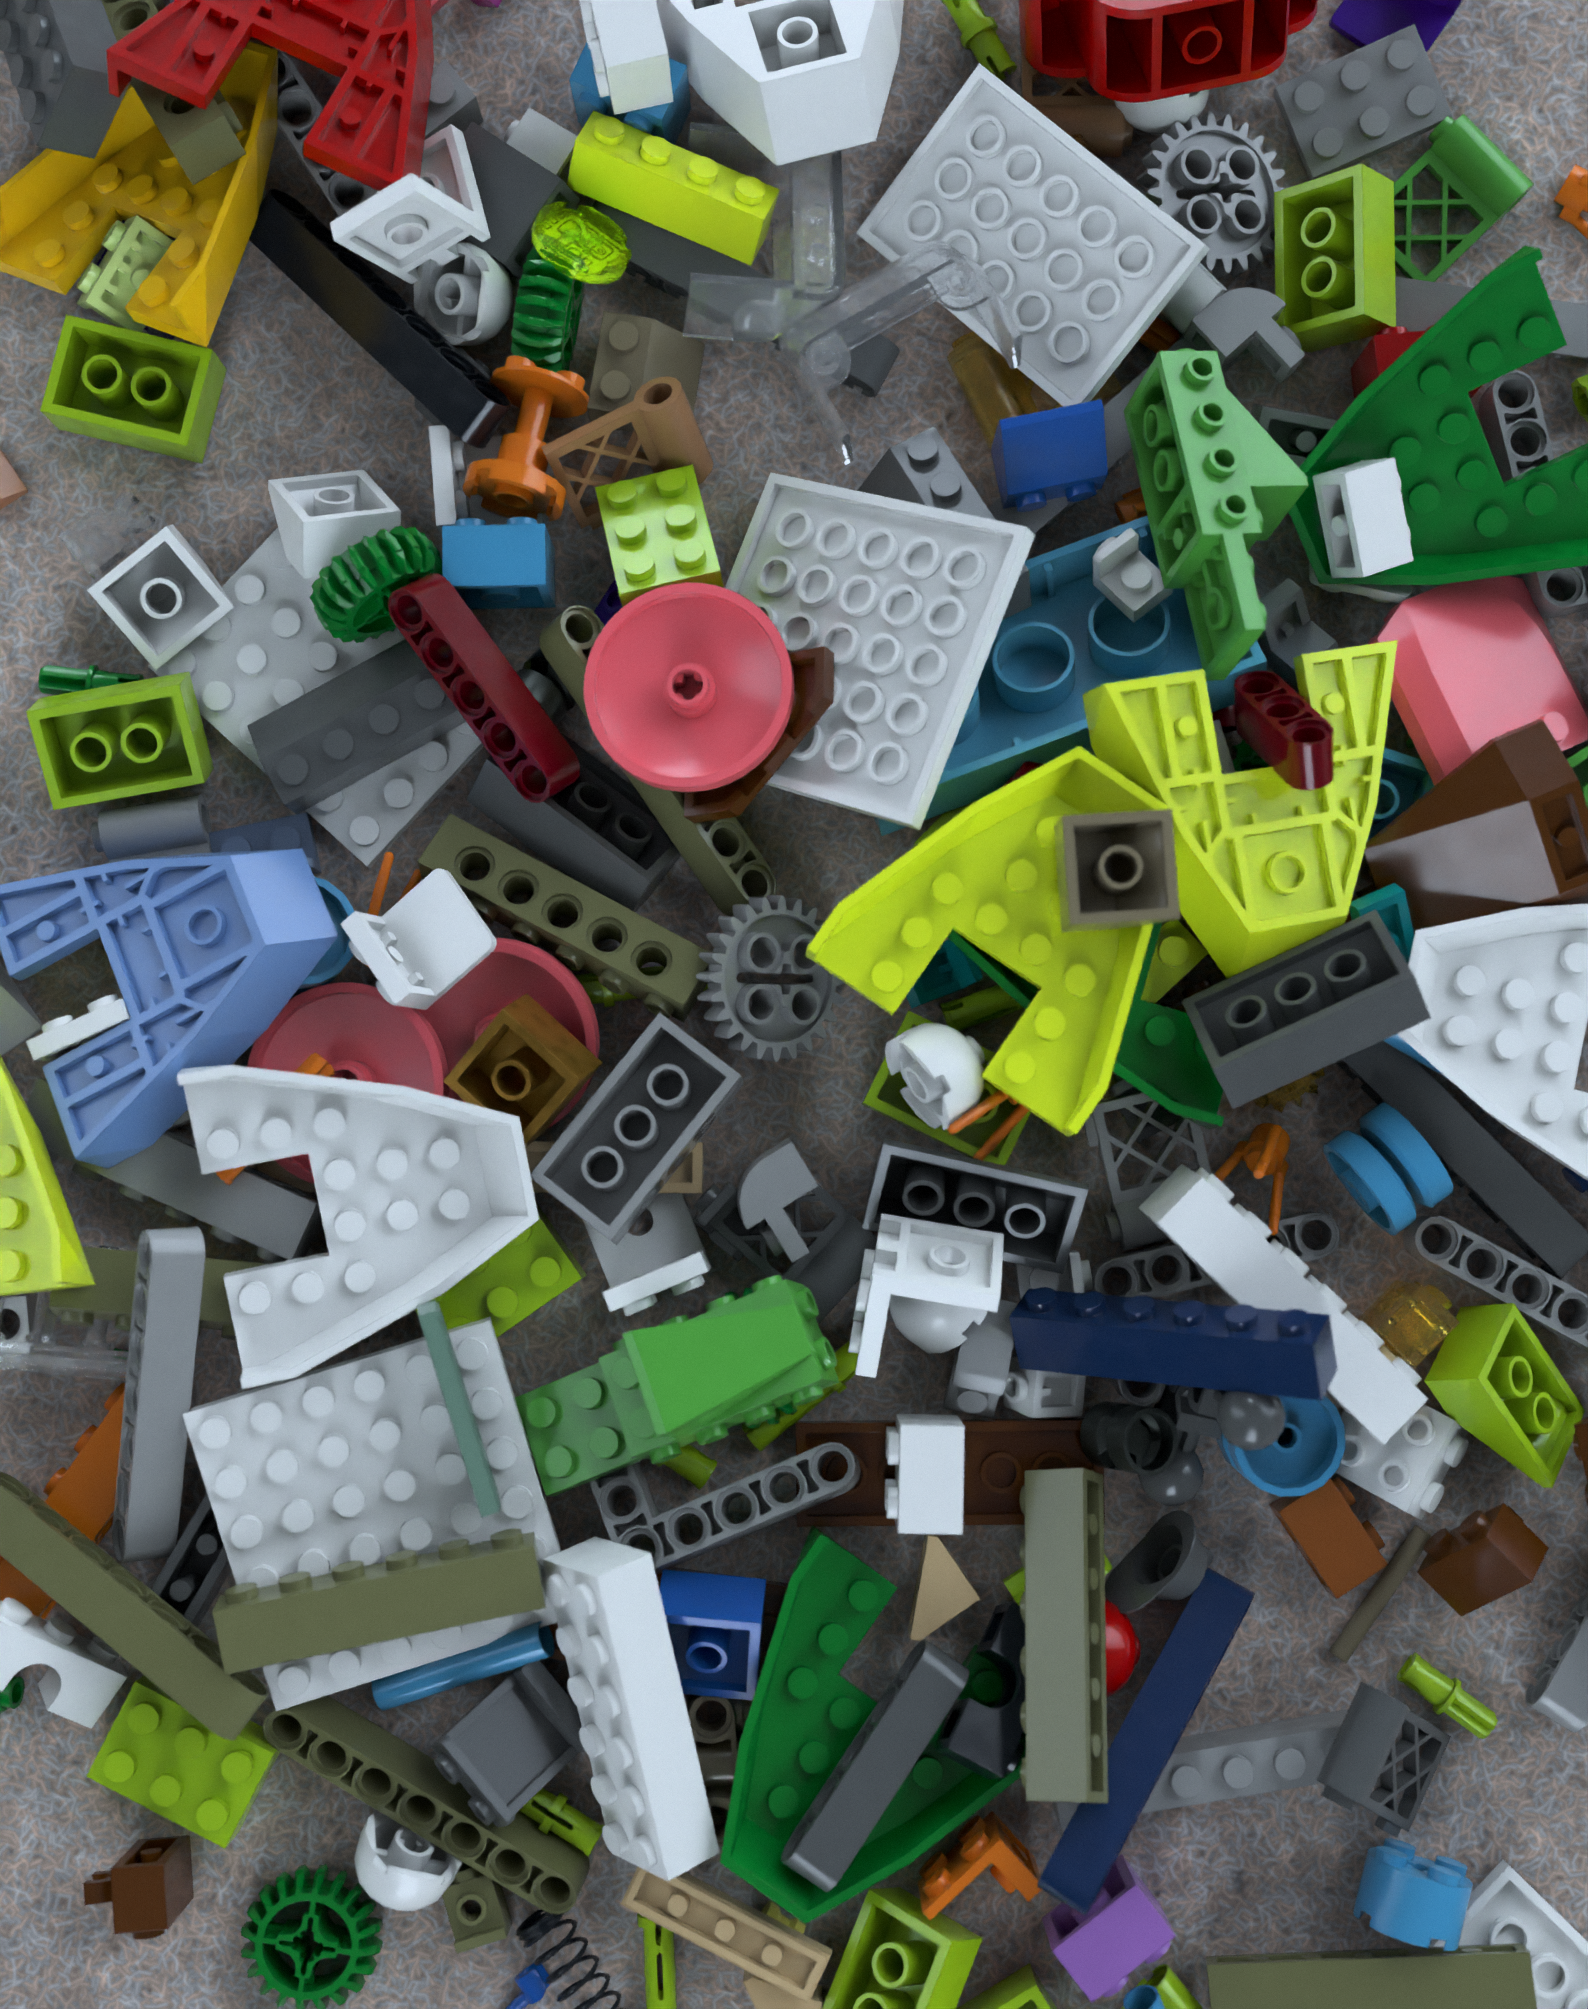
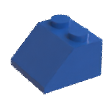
M1102 399L999 420L991 447V456L1003 509L1017 507L1018 512L1033 511L1046 506L1047 500L1066 496L1068 502H1077L1095 496L1097 494L1096 490L1102 489L1108 476Z
M663 1569L659 1591L683 1694L753 1700L759 1681L767 1579Z

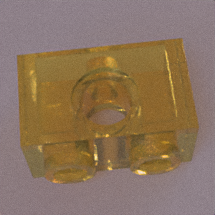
M1395 1280L1358 1318L1359 1321L1362 1320L1385 1342L1382 1346H1385L1396 1357H1400L1404 1362L1413 1367H1417L1459 1324V1321L1448 1311L1453 1306L1451 1301L1432 1284L1424 1287L1417 1281L1409 1283Z

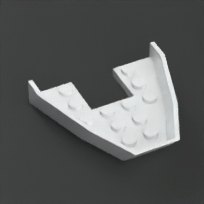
M1588 904L1523 907L1415 930L1408 966L1417 981L1431 1018L1397 1035L1502 1125L1588 1181V1093L1574 1089L1588 1020Z
M236 1065L182 1068L177 1074L178 1085H183L202 1174L309 1154L328 1252L228 1272L223 1277L242 1365L240 1376L242 1389L298 1377L417 1309V1305L427 1303L445 1293L539 1220L520 1117L406 1086Z

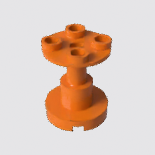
M508 356L505 365L493 371L490 381L509 398L514 406L520 408L514 433H507L502 436L496 459H481L473 461L468 465L462 489L468 498L477 494L482 496L481 507L506 518L531 517L537 520L538 513H543L549 518L548 522L555 521L562 515L567 493L565 488L555 478L546 474L548 460L541 446L546 444L543 440L549 417L572 418L587 412L589 396L583 390L585 379L572 371L560 370L555 373L536 367L533 361L522 356Z

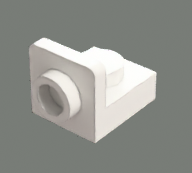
M1128 528L1117 538L1110 537L1105 540L1096 550L1093 556V585L1134 623L1171 595L1173 589H1164L1160 569L1138 550L1139 535L1132 528Z
M1070 1250L1063 1274L1015 1263L1019 1302L1029 1288L1048 1287L1055 1291L1085 1293V1291L1092 1290L1090 1264L1088 1260H1080L1079 1251Z
M1011 1357L1003 1392L1004 1406L1030 1418L1082 1416L1086 1376L1020 1369L1018 1358Z

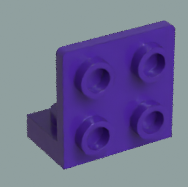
M1343 0L1332 15L1329 26L1362 48L1415 24L1427 53L1464 0Z

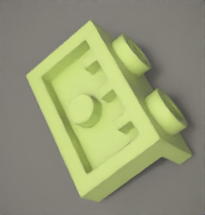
M137 215L128 218L124 223L116 220L102 242V246L107 248L108 251L99 266L92 262L78 281L76 288L82 291V294L77 304L85 310L91 308L118 327L142 332L146 325L135 322L124 307L136 293L140 284L148 277L167 252L173 240Z

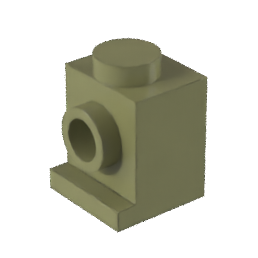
M461 1864L454 1881L442 1895L455 1938L454 1947L456 1954L506 1939L513 1923L502 1885L469 1865ZM475 1900L481 1905L482 1910L470 1914L466 1911L464 1902Z

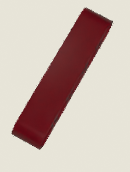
M431 573L392 592L388 601V609L394 624L517 792L531 803H541L575 782L580 773L579 760L575 752L453 585L444 576Z

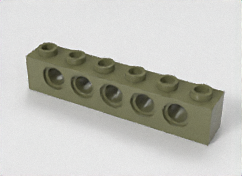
M101 0L117 42L166 7L163 0ZM132 77L130 83L192 185L246 154L235 135L242 131L243 127L219 89L207 109L204 110Z
M451 813L417 861L422 880L435 869L440 868L449 871L485 923L492 924L495 920L510 928L511 934L517 940L534 946L539 944L554 952V956L569 969L580 971L583 968L598 976L599 982L608 990L619 995H624L626 992L643 1000L644 1007L656 1016L660 1012L668 1019L672 1016L684 1023L698 1000L697 996L703 992L708 982L696 979V974L708 971L709 964L699 957V953L709 951ZM475 869H483L489 872L481 880L472 881L465 878L470 871ZM518 892H526L532 895V898L523 904H513L508 901L513 894ZM563 915L576 919V922L567 928H558L551 924L555 918ZM604 939H614L620 943V946L611 952H603L595 947L599 941ZM649 962L659 963L665 968L662 973L656 976L644 975L639 969Z

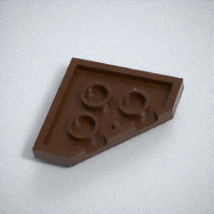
M821 646L788 653L794 675V700L787 726L780 740L770 754L755 769L736 781L711 790L685 792L684 817L693 823L741 815L832 705L834 698V653L831 650Z

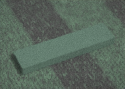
M433 1300L417 1305L419 1321L481 1518L500 1512L501 1503L497 1486L440 1304Z

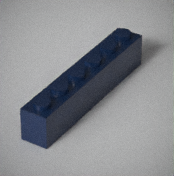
M1041 1287L1036 1289L1029 1288L1009 1316L1020 1369L1322 1401L1337 1371L1330 1315L1308 1313L1301 1309L1271 1310L1254 1308L1245 1304L1225 1306L1203 1304L1197 1300L1179 1302L1156 1300L1148 1296H1110L1095 1291L1076 1293L1055 1291L1052 1288Z

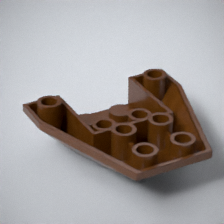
M1539 719L1488 741L1367 841L1363 856L1375 890L1393 883L1405 890L1414 935L1415 930L1523 907L1588 904V807L1579 779L1543 720Z

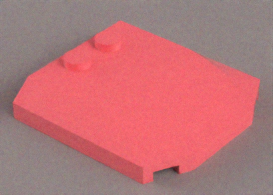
M1501 576L1442 584L1403 600L1390 609L1383 619L1385 624L1381 630L1367 643L1374 644L1398 640L1391 699L1434 786L1491 739L1539 719L1545 722L1562 752L1588 741V708L1522 578Z

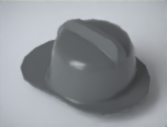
M1183 1510L1171 1511L1161 1517L1146 1536L1111 1571L1105 1582V1598L1116 1605L1121 1614H1129L1140 1610L1153 1599L1159 1601L1182 1600L1190 1596L1198 1588L1214 1556L1209 1548L1196 1537V1525L1192 1516Z

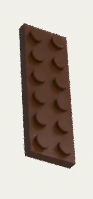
M1084 1418L960 1419L965 1426L963 1525H1025V1515L1020 1507V1490L1025 1485V1470L1085 1468L1103 1474L1104 1492V1468L1091 1463L1082 1451L1080 1430ZM896 1420L796 1422V1455L821 1444L829 1442L840 1443L854 1453L861 1469L859 1480L851 1490L798 1513L797 1527H811L812 1525L815 1527L896 1526L894 1519L887 1518L884 1507L885 1479H895V1465H888V1459L886 1458V1426L896 1427ZM837 1454L825 1460L822 1474L826 1481L836 1482L844 1478L848 1470L845 1456ZM796 1477V1497H797V1495L799 1494V1490H800V1484H799V1480H798L797 1477ZM1104 1505V1524H1105V1505Z

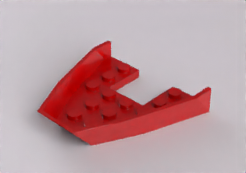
M175 0L106 50L110 94L119 98L132 77H135L206 110L250 38L253 37L341 78L304 140L303 156L378 191H382L409 173H413L420 178L431 90V76L434 65L431 0Z

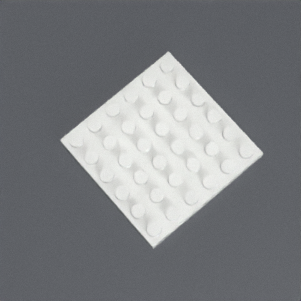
M770 472L725 588L747 598L770 618L780 633L788 653L821 646L827 647L834 653V698L832 705L765 785L920 831L1035 535L1029 528Z
M491 1317L448 1329L500 1497V1512L482 1518L425 1337L313 1370L296 1378L274 1382L190 1408V1411L182 1414L236 1585L254 1582L257 1583L258 1588L279 1584L278 1580L296 1572H310L311 1577L332 1573L331 1569L333 1567L350 1561H363L364 1566L383 1563L386 1556L404 1550H415L417 1555L438 1551L439 1545L452 1540L467 1539L471 1545L490 1541L492 1534L513 1528L521 1529L522 1534L535 1533L543 1580L547 1578L543 1559L561 1552V1548ZM546 1596V1608L264 1666L262 1668L275 1710L279 1711L488 1645L517 1629L535 1622L542 1621L539 1627L541 1628L557 1623L554 1606Z

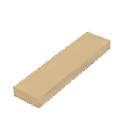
M637 1867L621 1902V1905L807 2004H809L833 1951L831 1948L686 1872L670 1881H666Z

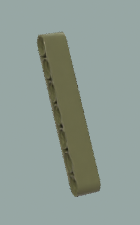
M573 605L564 610L541 631L539 643L543 655L587 717L583 690L584 674L591 649L604 628V624L591 609L583 605ZM567 631L570 632V634L574 637L575 641L569 637ZM624 771L723 914L734 917L732 908L734 904H749L750 897H767V895L776 894L777 882L773 871L736 817L693 823L684 817L685 792L663 790L650 786ZM713 842L717 845L720 854L715 850ZM742 884L745 886L748 895L744 892Z
M0 1471V1555L209 1730L222 1738L236 1740L269 1694L264 1683L249 1670L225 1675L219 1645L23 1483L9 1474Z
M328 1695L276 1711L274 1706L265 1718L263 1733L268 1743L275 1749L508 1890L551 1914L568 1912L575 1905L590 1869L587 1855L552 1831H549L546 1835L538 1829L540 1826L538 1822L520 1811L515 1814L516 1818L508 1826L497 1828L493 1822L489 1826L485 1825L469 1807L468 1801L472 1797L459 1781L455 1785L450 1783L438 1770L434 1759Z

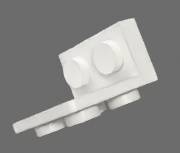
M445 425L428 426L436 526L441 535L442 526H455L456 520L462 518L483 519L486 521V525L507 524V519L509 518L497 515L481 507L482 496L477 494L468 498L462 489L468 465L473 461L481 459H496L502 436L492 437L486 447L481 449L473 447L461 439L456 440L453 433ZM538 513L537 524H542L543 515Z

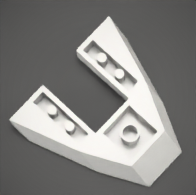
M656 0L669 58L687 65L689 84L702 100L776 166L876 141L900 52L904 0H763L739 7L735 6L734 0Z

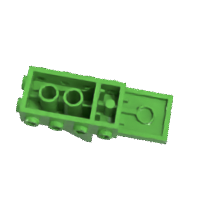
M1183 348L1176 351H1159L1123 412L1164 589L1184 588L1206 681L1225 680L1266 629V610L1263 603L1259 602L1254 583V561L1251 555L1247 553L1256 541L1268 540L1309 484L1307 476L1228 390L1225 385L1217 351H1195L1191 348Z
M780 1275L765 1278L751 1286L753 1293L735 1300L734 1295L715 1299L705 1305L706 1313L689 1319L688 1315H681L668 1319L655 1327L626 1332L622 1334L623 1339L612 1344L614 1352L598 1358V1363L515 1397L546 1496L559 1495L644 1459H651L652 1464L669 1461L682 1454L681 1447L698 1441L699 1445L715 1442L729 1435L727 1430L729 1427L744 1421L746 1426L755 1425L776 1416L775 1409L793 1402L794 1406H800L823 1397L822 1389L839 1383L834 1369L837 1366V1361L830 1342L826 1337L822 1336L816 1320V1317L819 1316L818 1307L811 1291L804 1287V1284L788 1279L782 1280Z

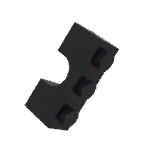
M1013 1601L995 1607L975 1652L991 1661L1000 1671L1003 1680V1690L1000 1699L991 1708L971 1698L956 1700L948 1713L933 1748L938 1753L986 1779L1004 1778L1006 1773L1010 1774L1019 1763L1023 1752V1745L1019 1743L1024 1732L1021 1726L1020 1712L1022 1704L1026 1700V1682L1021 1671L1020 1655L1022 1648L1025 1646V1622L1021 1617L1020 1605Z

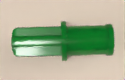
M46 665L40 669L38 684L39 690L43 694L59 695L144 680L143 674L99 670L98 665H90L88 669Z

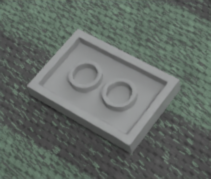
M1415 24L1276 86L1273 91L1275 100L1310 180L1343 170L1436 128L1447 116H1453Z

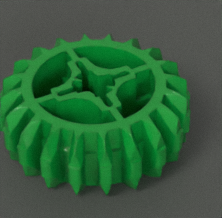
M556 244L552 248L547 247L545 249L538 248L535 245L527 255V261L523 265L522 277L519 279L518 294L515 297L516 305L511 332L512 356L528 358L535 363L536 367L555 373L560 370L569 371L582 315L585 279L583 280L584 276H579L577 279V276L568 267L553 261V259H561L567 265H577L580 258L576 255L578 260L575 261L573 256L568 255L573 252L562 253L566 252L568 248L566 250L553 249L558 247ZM583 262L579 264L577 267H575V269L578 270L577 268L581 266Z
M396 526L389 532L386 529H380L376 535L369 538L363 536L359 543L353 546L347 545V550L339 556H333L331 559L332 564L322 568L319 572L320 578L312 584L313 593L310 599L318 619L325 630H329L333 638H340L343 643L353 640L356 643H360L369 637L378 639L382 633L387 631L394 632L396 628L388 609V601L392 592L431 573L443 576L440 552L433 541L428 540L424 532H419L415 527L404 529L402 526Z
M306 1864L298 1867L295 1871L294 1879L286 1871L282 1872L275 1879L276 1887L266 1884L259 1892L261 1901H254L249 1906L247 1915L252 1921L244 1924L241 1929V1936L250 1940V1942L246 1943L241 1949V1957L256 1960L249 1967L247 1973L248 1978H256L261 1975L265 1978L259 1988L260 1995L269 1993L272 1988L280 1993L276 1999L277 2008L284 2006L289 1997L296 1999V2009H306L310 2000L313 2001L316 2009H326L330 1998L340 2006L349 1997L348 1989L355 1993L360 1992L365 1984L363 1975L373 1974L377 1962L372 1956L379 1954L383 1946V1941L373 1935L380 1932L383 1926L382 1919L376 1917L366 1918L374 1911L377 1904L374 1899L359 1902L358 1898L364 1890L359 1882L354 1884L351 1890L343 1886L348 1876L346 1870H341L334 1881L328 1880L329 1870L326 1864L318 1867L314 1879H311V1873ZM309 1901L308 1909L304 1913L303 1918L288 1919L285 1924L274 1922L276 1914L286 1906L296 1902ZM328 1907L341 1916L347 1927L337 1925L330 1919ZM313 1921L312 1932H314V1941L319 1944L311 1955L312 1945H309L310 1937L305 1933ZM278 1951L285 1952L292 1957L295 1963V1970L281 1958ZM338 1954L350 1955L349 1961L338 1970L325 1975H315L316 1968L321 1959H336Z

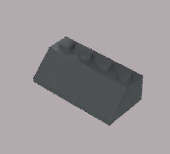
M935 426L890 447L857 490L996 520ZM1025 564L1002 620L1032 606L1029 570Z
M404 639L249 724L247 727L258 758L284 806L298 815L466 721L407 640Z
M562 732L560 733L579 760V777L575 782L541 803H531L524 799L493 757L489 756L466 800L562 873L626 908L636 912L649 899L680 858V852L636 788Z
M1376 909L1182 1000L1209 1063L1232 1109L1431 1018L1411 969Z
M884 1138L877 1154L867 1194L862 1229L878 1232L881 1213L1001 1233L1004 1234L1003 1261L1063 1274L1088 1194L1089 1185Z

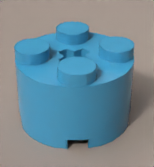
M1385 1838L1383 1846L1369 1848L1353 1909L1354 1916L1360 1919L1364 1913H1367L1371 1916L1369 1927L1412 1945L1429 1948L1431 1938L1445 1940L1443 1951L1457 1950L1473 1883L1466 1877L1468 1867L1464 1863L1449 1857L1436 1856V1860L1432 1861L1416 1856V1848L1413 1845L1393 1838Z

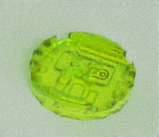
M564 201L554 202L542 207L531 228V240L539 256L551 263L555 270L572 279L588 284H609L621 278L632 257L631 249H627L625 246L628 241L625 233L611 218L586 205L579 204L577 210L565 208L567 202Z

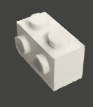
M1395 457L1362 460L1312 476L1332 578L1366 577L1414 561L1410 544L1411 532L1406 522L1401 494L1402 484L1397 472Z

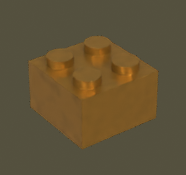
M526 993L498 1013L443 1082L466 1103L520 1117L526 1147L544 1133L603 1063Z

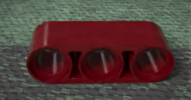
M1252 671L1240 675L1234 683L1235 730L1238 735L1270 767H1273L1274 771L1291 787L1300 790H1316L1329 785L1333 781L1334 729L1331 724L1275 673Z

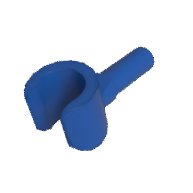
M532 1963L517 1974L514 1980L522 1992L516 1995L505 2009H523L529 2003L531 2005L535 2004L543 1998L550 1984L545 1983L549 1974L542 1964L536 1966Z

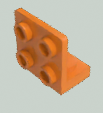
M993 1811L984 1819L977 1815L969 1820L957 1835V1839L960 1842L946 1855L941 1851L935 1853L919 1871L922 1877L918 1881L921 1908L923 1914L929 1920H932L991 1863L993 1866L990 1868V1872L1009 1894H1012L1017 1889L1029 1902L1042 1890L1037 1887L1041 1875L1034 1855Z

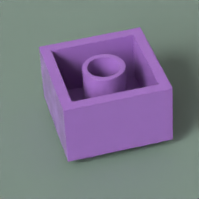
M1122 1854L1117 1857L1086 1916L1061 1902L1041 1918L1052 1952L1091 2003L1102 1995L1110 1997L1117 1993L1127 1983L1130 1972L1143 1962L1150 1964L1161 1958L1170 1947L1169 1941L1176 1936L1161 1904Z

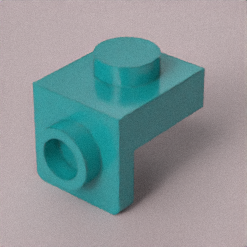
M948 939L942 943L906 997L911 1009L977 983L983 979L979 966Z

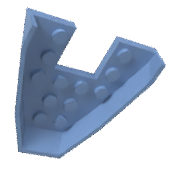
M303 848L195 853L123 860L0 884V951L9 976L23 981L101 938L130 1016L129 1020L42 1066L76 1160L109 1169L152 1146L188 1110L183 1085H178L177 1074L182 1068L232 1065L268 1029L337 939V931Z

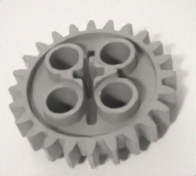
M1208 112L1200 119L1196 115H1192L1184 126L1178 121L1175 122L1161 136L1150 144L1153 151L1143 157L1141 161L1148 170L1137 177V182L1148 188L1143 193L1144 196L1208 246L1210 250L1200 263L1209 272L1212 271V275L1217 280H1220L1229 273L1234 278L1246 270L1252 269L1264 261L1263 257L1275 250L1274 192L1285 189L1277 187L1276 181L1286 173L1282 169L1272 170L1270 163L1274 160L1277 153L1275 151L1262 153L1260 150L1264 140L1262 134L1252 141L1247 138L1249 130L1247 122L1233 130L1231 115L1227 114L1216 122L1213 112ZM1186 167L1190 170L1192 176L1189 174ZM1192 217L1196 220L1198 226L1195 225Z
M784 895L750 897L749 904H734L732 906L734 917L720 916L718 918L723 933H707L706 937L714 946L713 952L699 953V957L708 963L709 967L708 971L696 974V979L708 982V989L700 993L697 998L701 1001H711L712 1007L703 1017L708 1021H720L714 1035L719 1038H728V1049L743 1051L746 1058L778 1062L779 1058L796 1059L797 1050L809 1052L813 1050L811 1038L825 1039L827 1037L822 1025L823 1021L837 1022L838 1018L830 1008L832 1003H844L845 999L835 992L836 985L844 984V982L805 956L807 947L826 921L815 920L818 911L816 907H802L801 899L785 898ZM752 944L754 946L753 959H751L750 954ZM796 947V958L794 960L793 953L794 948ZM741 972L806 974L808 981L805 984L738 982L736 977ZM752 996V1008L749 1011L748 1004L749 999ZM794 998L795 1004L794 1009L792 1011V1000Z

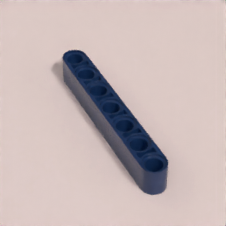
M1210 1568L1206 1569L1204 1578L1193 1592L1107 1751L1108 1803H1079L1045 1866L1037 1887L1084 1916L1087 1915L1254 1598V1592Z

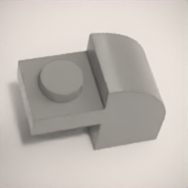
M1237 288L1220 295L1191 320L1183 337L1195 351H1217L1221 369L1226 367L1247 348L1279 384H1282L1296 371L1306 355L1301 350V343L1295 333L1288 327H1280L1276 323L1286 303L1273 293L1259 288Z
M1288 578L1273 591L1264 594L1259 602L1263 603L1266 610V629L1257 639V642L1267 659V664L1275 674L1280 676L1299 694L1293 658L1301 654L1339 648L1334 638L1310 620L1302 588Z
M788 1138L760 1154L746 1167L737 1188V1208L747 1230L765 1219L768 1226L761 1229L760 1232L775 1257L785 1252L791 1263L810 1252L783 1208L818 1187V1184L794 1144Z
M999 1300L997 1313L987 1311L986 1317L980 1325L972 1321L970 1326L962 1333L968 1339L955 1348V1357L945 1391L943 1408L990 1418L994 1417L999 1396H1003L1010 1367L1014 1338L1009 1316L1017 1306V1303Z

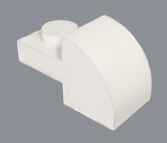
M1199 263L1161 313L1184 336L1191 320L1217 297L1227 292V289Z

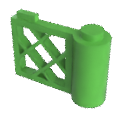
M1465 114L1456 120L1447 116L1428 136L1433 145L1394 183V199L1405 189V200H1394V210H1404V235H1395V244H1404V254L1395 246V265L1410 279L1436 282L1534 186V183ZM1426 168L1441 183L1440 199L1412 200L1413 180ZM1448 191H1449L1456 199H1448ZM1412 209H1440L1439 235H1411ZM1448 209H1467L1480 223L1469 234H1447ZM1411 244H1439V263L1426 276L1411 262ZM1447 244H1458L1447 255Z

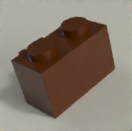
M1502 1503L1485 1513L1481 1510L1471 1513L1459 1527L1448 1531L1446 1528L1437 1531L1424 1546V1551L1427 1554L1417 1573L1462 1617L1532 1583L1549 1547L1523 1522L1524 1520L1510 1506Z
M190 1835L139 1839L111 1867L110 1871L94 1872L92 1874L93 1880H87L83 1884L85 1905L102 1904L112 1901L114 1934L132 1933V1937L138 1940L151 1939L163 1935L165 1930L170 1928L194 1898Z

